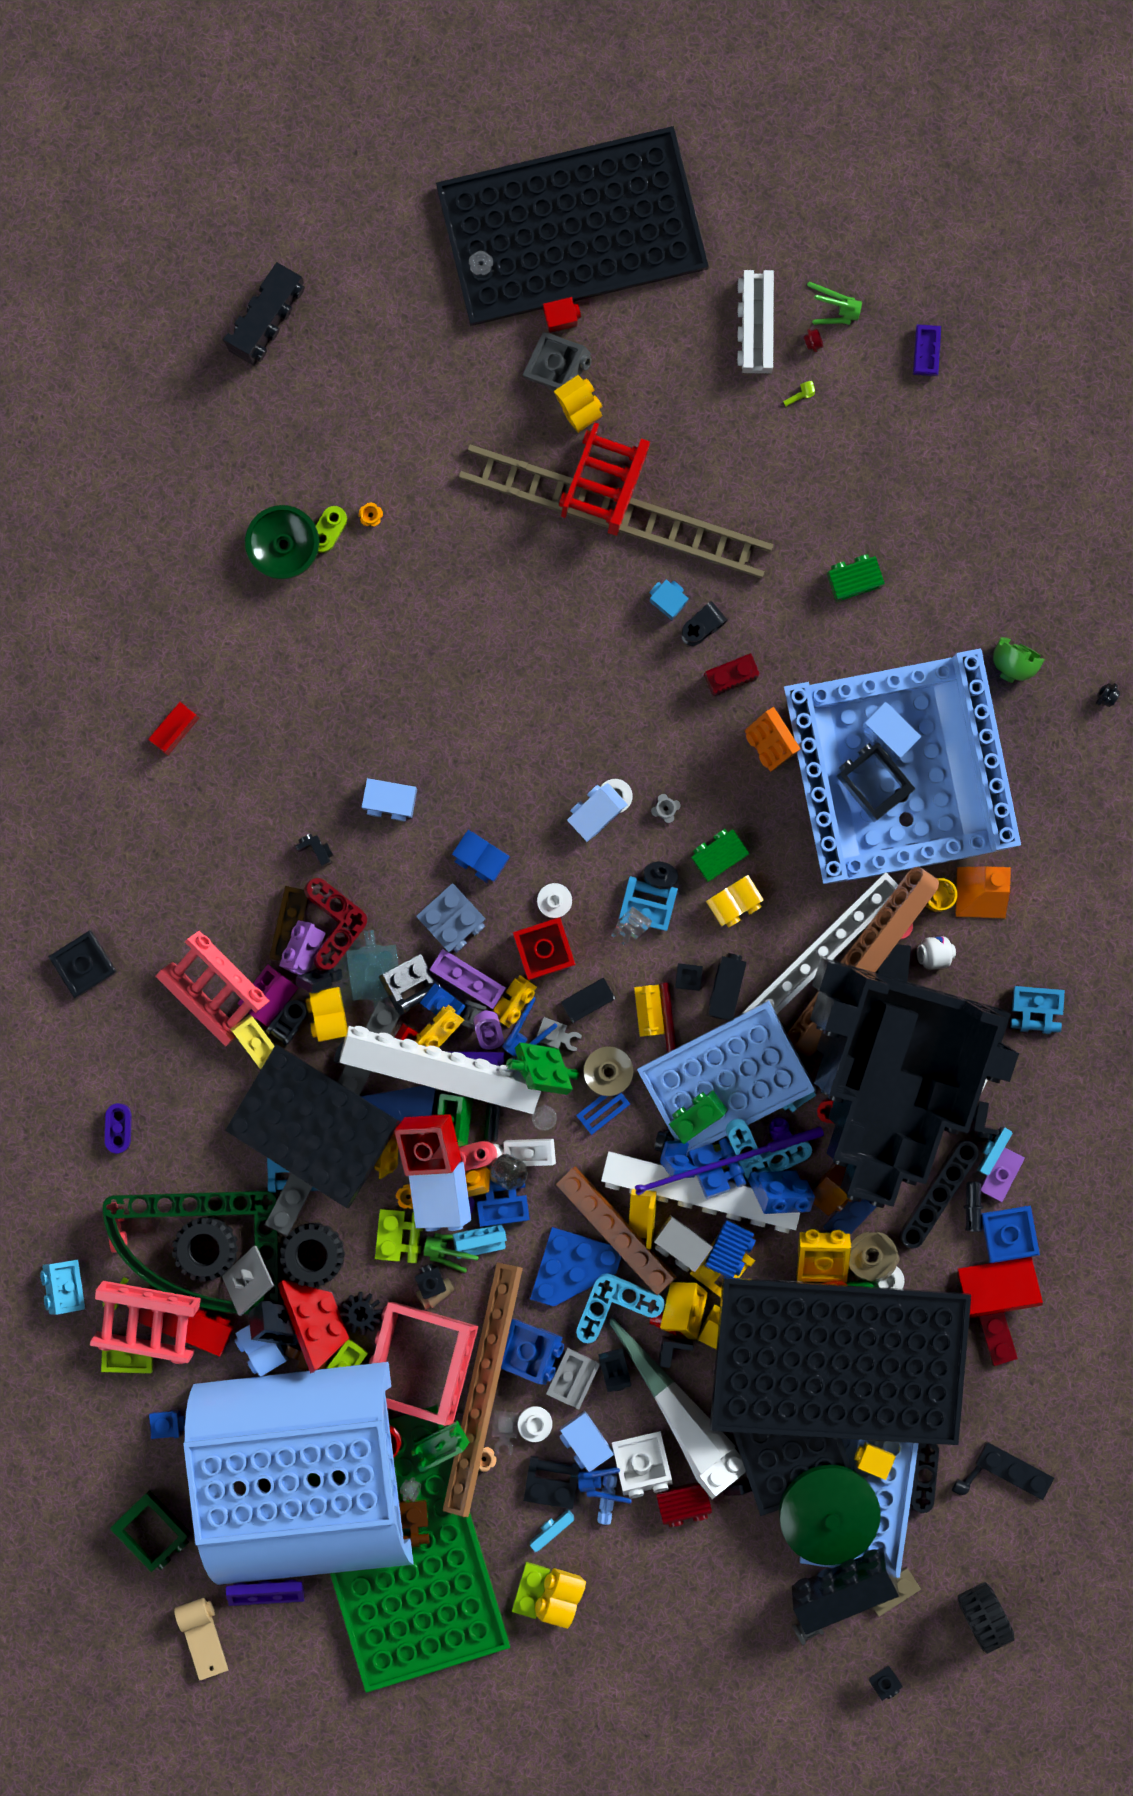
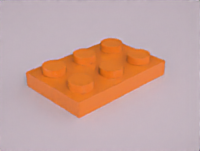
M774 707L763 713L744 730L747 741L756 748L761 763L766 768L768 767L770 772L781 766L800 750L799 745Z

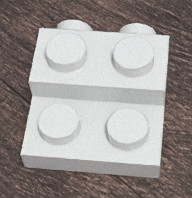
M661 1431L612 1442L617 1468H620L619 1477L624 1496L629 1495V1498L633 1499L643 1496V1491L653 1489L654 1493H660L669 1489L668 1485H672V1478Z

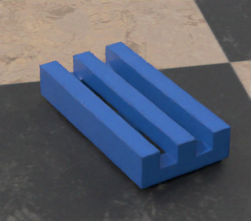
M622 1093L618 1094L587 1120L583 1116L608 1096L601 1095L576 1115L591 1135L630 1105ZM621 1099L622 1105L593 1128L590 1126L591 1122Z

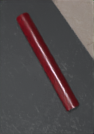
M669 983L659 984L668 1053L676 1049Z

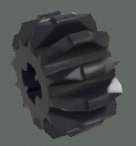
M360 1291L358 1292V1301L353 1295H350L348 1298L352 1305L347 1302L342 1304V1307L349 1311L342 1312L340 1316L343 1318L349 1317V1320L344 1323L345 1327L351 1323L354 1324L351 1329L352 1333H355L357 1328L360 1327L361 1334L365 1335L366 1325L372 1332L376 1329L371 1321L377 1324L382 1322L375 1315L382 1314L383 1309L374 1308L379 1305L380 1300L377 1299L371 1303L372 1293H369L366 1300H363V1292ZM362 1307L366 1308L365 1313L368 1314V1318L364 1316L362 1319H359L356 1308L359 1310Z

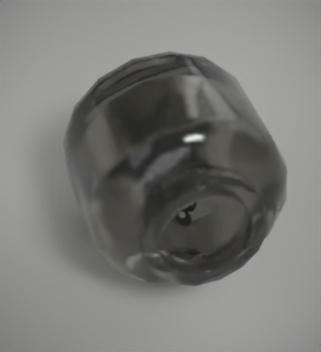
M502 1154L490 1164L491 1180L507 1190H515L523 1186L527 1180L528 1172L525 1163L510 1154Z

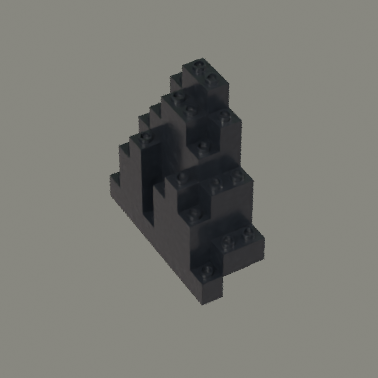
M821 957L812 984L813 987L819 990L810 1020L817 1024V1029L822 1030L817 1050L823 1054V1058L814 1084L821 1088V1093L828 1095V1098L834 1101L828 1119L835 1124L826 1153L833 1159V1163L847 1167L840 1186L847 1194V1198L857 1202L866 1199L870 1201V1204L880 1208H884L885 1205L894 1207L902 1181L915 1186L917 1182L927 1183L944 1130L953 1134H958L959 1131L969 1132L985 1080L987 1079L995 1083H1000L1001 1080L1010 1082L1019 1056L1018 1052L1002 1043L1011 1014L1001 1008Z

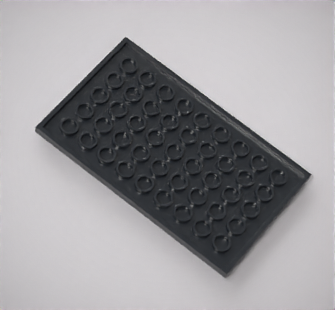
M674 126L436 182L470 326L543 309V304L569 297H572L574 302L708 270L709 268Z
M723 1277L710 1430L959 1445L971 1294Z

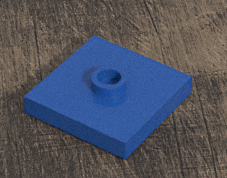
M1031 1205L981 1213L989 1263L1040 1255Z

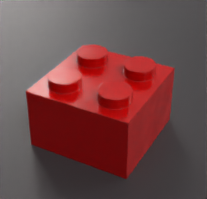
M560 917L513 932L528 981L576 966Z
M451 1114L404 1117L394 1130L405 1176L452 1173L462 1160Z

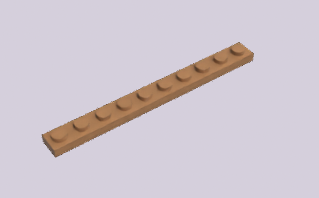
M498 1262L496 1264L461 1428L470 1443L462 1453L454 1456L443 1511L462 1517H469L523 1269Z

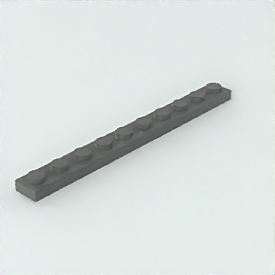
M379 1001L366 1028L370 1032L378 1034H391L400 1014L391 1006ZM346 1065L338 1083L360 1095L371 1071ZM291 1173L265 1225L288 1236L312 1186Z

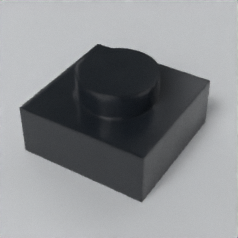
M678 963L675 988L700 991L703 966Z

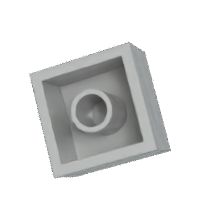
M671 1215L653 1238L654 1243H656L655 1249L665 1257H668L669 1254L676 1258L675 1264L686 1272L689 1269L696 1272L713 1248L711 1244Z

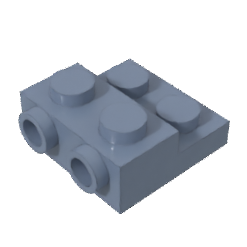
M453 883L416 916L449 953L453 950L456 953L467 944L465 939L471 933L476 936L486 927L483 924L486 919Z

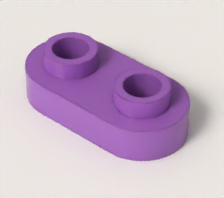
M488 1010L477 1014L473 1022L480 1046L484 1049H495L501 1046L504 1042V1037L498 1015Z

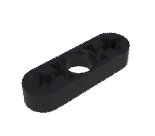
M927 1443L918 1444L911 1505L920 1513H927L934 1506L939 1447L937 1444H930V1448L934 1449V1452L929 1453L928 1461L933 1462V1466L919 1464V1460L925 1461V1454L920 1450L925 1448ZM921 1469H929L932 1473L931 1479L926 1483L918 1480V1473ZM917 1485L923 1488L931 1487V1491L925 1490V1498L929 1500V1503H925L922 1508L916 1502V1498H921L922 1492L921 1489L916 1490Z

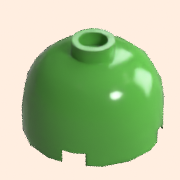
M1001 637L993 653L995 667L1002 672L1000 677L1013 683L1014 680L1025 681L1035 676L1045 659L1040 658L1041 655L1022 644L1020 646L1017 644L1012 646L1009 644L1011 639Z

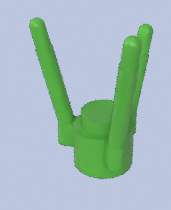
M812 282L807 283L809 287L839 299L836 300L820 295L814 296L816 300L840 306L838 314L843 316L842 318L815 319L812 321L813 324L843 323L850 325L851 320L858 321L862 301H857L855 298L844 296Z
M435 1233L434 1237L428 1236L426 1239L424 1256L430 1257L431 1261L442 1263L460 1272L466 1273L467 1269L442 1257L447 1254L475 1261L479 1259L476 1255L446 1249L447 1242H443V1240H453L452 1234L442 1235Z

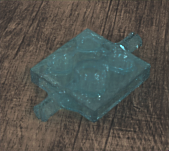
M369 930V932L364 931L366 946L358 950L347 951L346 953L353 1000H373L375 1010L378 1002H383V999L388 997L378 976L399 966L396 944L388 946L376 945L374 930Z

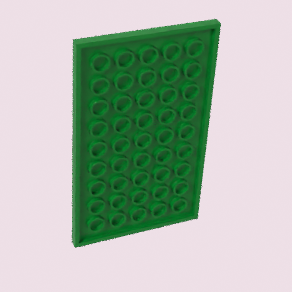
M438 1404L422 1408L437 1414L439 1411ZM408 1414L389 1419V1425L396 1427L402 1437L400 1449L393 1458L399 1502L426 1500L428 1526L418 1528L419 1534H429L430 1544H421L420 1547L412 1548L413 1565L330 1573L366 1693L511 1647L471 1513L469 1512V1517H462L443 1511L454 1457L420 1473L417 1467L420 1459L418 1455L413 1457L411 1454L412 1449L416 1446L414 1444L416 1441L444 1428V1425ZM336 1470L333 1473V1479L336 1483L341 1484L345 1474ZM310 1473L308 1476L310 1485L314 1487L320 1485L321 1479L318 1474ZM410 1528L402 1529L403 1536L411 1535Z

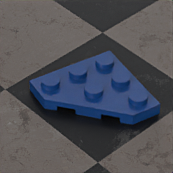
M552 1227L530 1299L550 1306H556L594 1286L600 1275L606 1273L616 1274L621 1256L610 1244Z

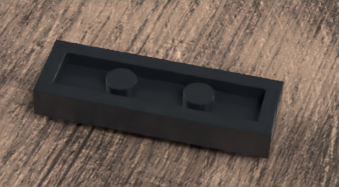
M986 1442L975 1463L1041 1500L1045 1498L1054 1480L1053 1476L989 1442Z

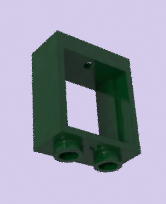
M150 1490L110 1528L150 1572L156 1568L162 1570L171 1561L168 1556L174 1550L179 1553L189 1543L186 1538L191 1534ZM148 1505L179 1536L155 1560L124 1530Z

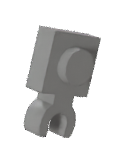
M544 1017L537 1036L554 1023L557 1024V1028L540 1042L559 1049L562 1042L565 1043L569 1050L577 1051V1047L570 1045V1039L572 1037L581 1039L582 1035L577 1032L565 1033L567 1025Z

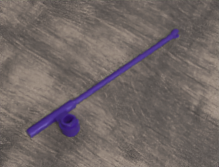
M775 1118L769 1125L770 1136L774 1141L768 1143L767 1146L646 1185H636L635 1192L637 1195H641L646 1190L759 1154L772 1153L822 1137L824 1133L820 1126L791 1135L789 1123L783 1118Z

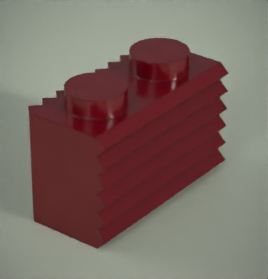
M750 653L705 671L704 677L711 694L716 696V694L720 695L721 692L725 693L726 690L729 691L730 688L734 689L735 686H743L748 681L757 680L760 673Z
M699 1482L656 1493L663 1525L668 1524L669 1527L680 1526L684 1524L683 1520L693 1518V1521H701L708 1518L707 1514L712 1513L708 1493Z

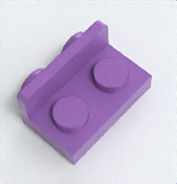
M298 920L296 926L292 929L290 941L287 948L283 951L279 966L298 976L309 972L314 963V955L321 946L325 932L319 930L310 922Z

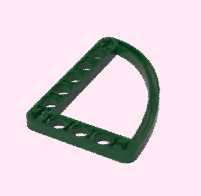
M237 1191L112 1195L104 1200L102 1209L108 1237L123 1261L139 1277L163 1292L201 1298L200 1307L230 1313H237L232 1300L209 1297L189 1291L165 1280L147 1268L125 1244L119 1233L115 1218L254 1214V1246H257L258 1250L264 1245H269L273 1249L272 1257L266 1260L263 1259L267 1270L271 1271L274 1276L272 1281L274 1292L269 1291V1299L274 1300V1304H278L277 1231L272 1229L269 1234L265 1235L260 1233L258 1229L260 1222L268 1220L277 1202L276 1197L271 1192ZM250 1195H255L254 1200H262L263 1195H267L268 1199L272 1200V1204L268 1205V1209H263L262 1205H254L256 1210H250L252 1204ZM214 1196L222 1200V1207L217 1211H212L208 1207L209 1199ZM237 1196H244L247 1199L245 1209L237 1210L234 1208L233 1200ZM192 1197L197 1201L196 1209L191 1212L184 1210L182 1206L184 1199ZM162 1198H168L172 1202V1208L165 1213L157 1208V1203ZM113 1199L116 1200L117 1204H125L123 1199H129V1214H124L125 1209H117L116 1214H111V1210L107 1209L106 1206L111 1204ZM143 1199L147 1204L146 1210L142 1213L134 1212L132 1209L134 1200ZM263 1295L244 1314H248V1312L251 1311L254 1307H256L258 1303H260V1301H263L265 1295Z

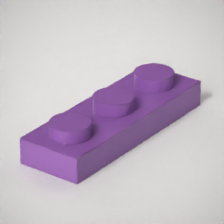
M444 949L441 950L430 968L435 974L494 1009L506 989Z

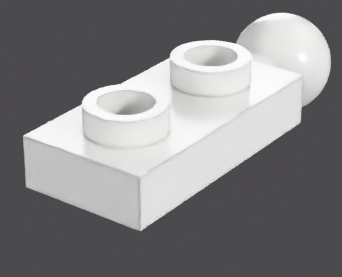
M554 1139L507 1140L503 1142L504 1149L498 1144H493L497 1149V1158L493 1164L500 1163L503 1159H505L506 1167L556 1164Z

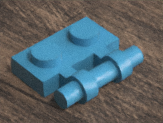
M1014 986L1012 1011L1022 1013L1021 1019L1011 1018L1010 1028L1020 1029V1032L1037 1030L1042 1031L1043 1034L1061 1032L1062 1024L1060 1022H1052L1053 1015H1063L1065 990ZM1030 1013L1044 1014L1043 1021L1030 1020Z

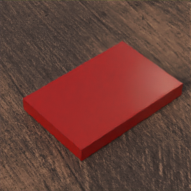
M1032 1256L958 1268L957 1272L962 1293L971 1294L969 1318L1043 1305Z

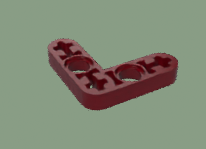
M314 878L306 883L304 887L305 896L338 922L314 955L315 966L322 971H327L337 965L365 928L367 916L359 907L325 880ZM317 884H319L321 886L319 889L321 893L326 895L328 894V892H330L331 895L328 896L323 903L321 902V900L325 897H323L319 893L313 895V888L311 887V885L316 886ZM337 898L341 901L342 908L339 912L331 910L329 906L331 899ZM358 915L360 917L358 919L360 925H354L349 932L345 928L352 922L350 916ZM337 933H342L346 936L347 943L345 946L339 947L336 945L334 937ZM331 948L339 952V954L334 952L329 957V961L331 962V964L326 963L325 965H323L321 963L323 960L321 954H328Z

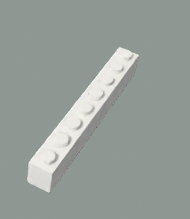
M885 872L742 1013L770 1001L775 1013L778 1014L815 977L821 957L833 960L873 920L898 884Z
M362 1026L348 1027L341 1050L340 1063L534 1114L541 1093L538 1090L528 1089L521 1072L509 1070L506 1065H493L484 1059L474 1060L458 1052L448 1053L436 1046L426 1047L418 1045L413 1040H400L393 1038L388 1033L378 1034L370 1032Z
M608 1151L601 1181L606 1182L605 1187L620 1190V1186L630 1188L629 1193H631V1190L635 1189L636 1185H646L671 1176L661 1164ZM696 1175L694 1178H684L646 1190L656 1191V1200L668 1203L670 1198L677 1200L678 1206L692 1209L693 1205L703 1207L702 1212L716 1215L717 1211L727 1213L726 1218L741 1221V1217L751 1219L750 1224L765 1227L766 1223L775 1225L774 1230L789 1233L790 1229L796 1230L800 1212L764 1214L752 1188L748 1186L737 1187L736 1183L728 1182L731 1188L729 1192L706 1200Z

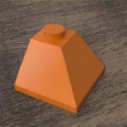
M957 867L955 917L1005 919L1010 895L1011 867Z

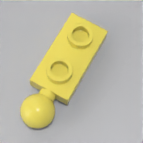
M249 1014L230 1030L256 1065L262 1069L275 1046L253 1016Z

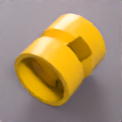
M937 878L939 882L938 889L925 907L934 912H942L955 904L957 889L950 880Z

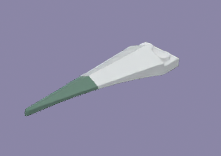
M611 1318L610 1325L658 1403L696 1480L712 1499L715 1498L746 1472L742 1458L735 1449L736 1446L722 1431L710 1430V1419L617 1321Z

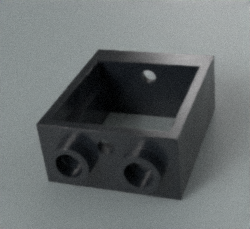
M869 743L858 752L860 757L853 762L849 759L839 767L841 773L837 775V778L872 821L875 822L913 792L915 787L879 743H876L873 747ZM873 754L901 787L875 809L847 776Z
M728 953L726 957H720L706 1016L733 1021L747 962L741 961L742 956Z

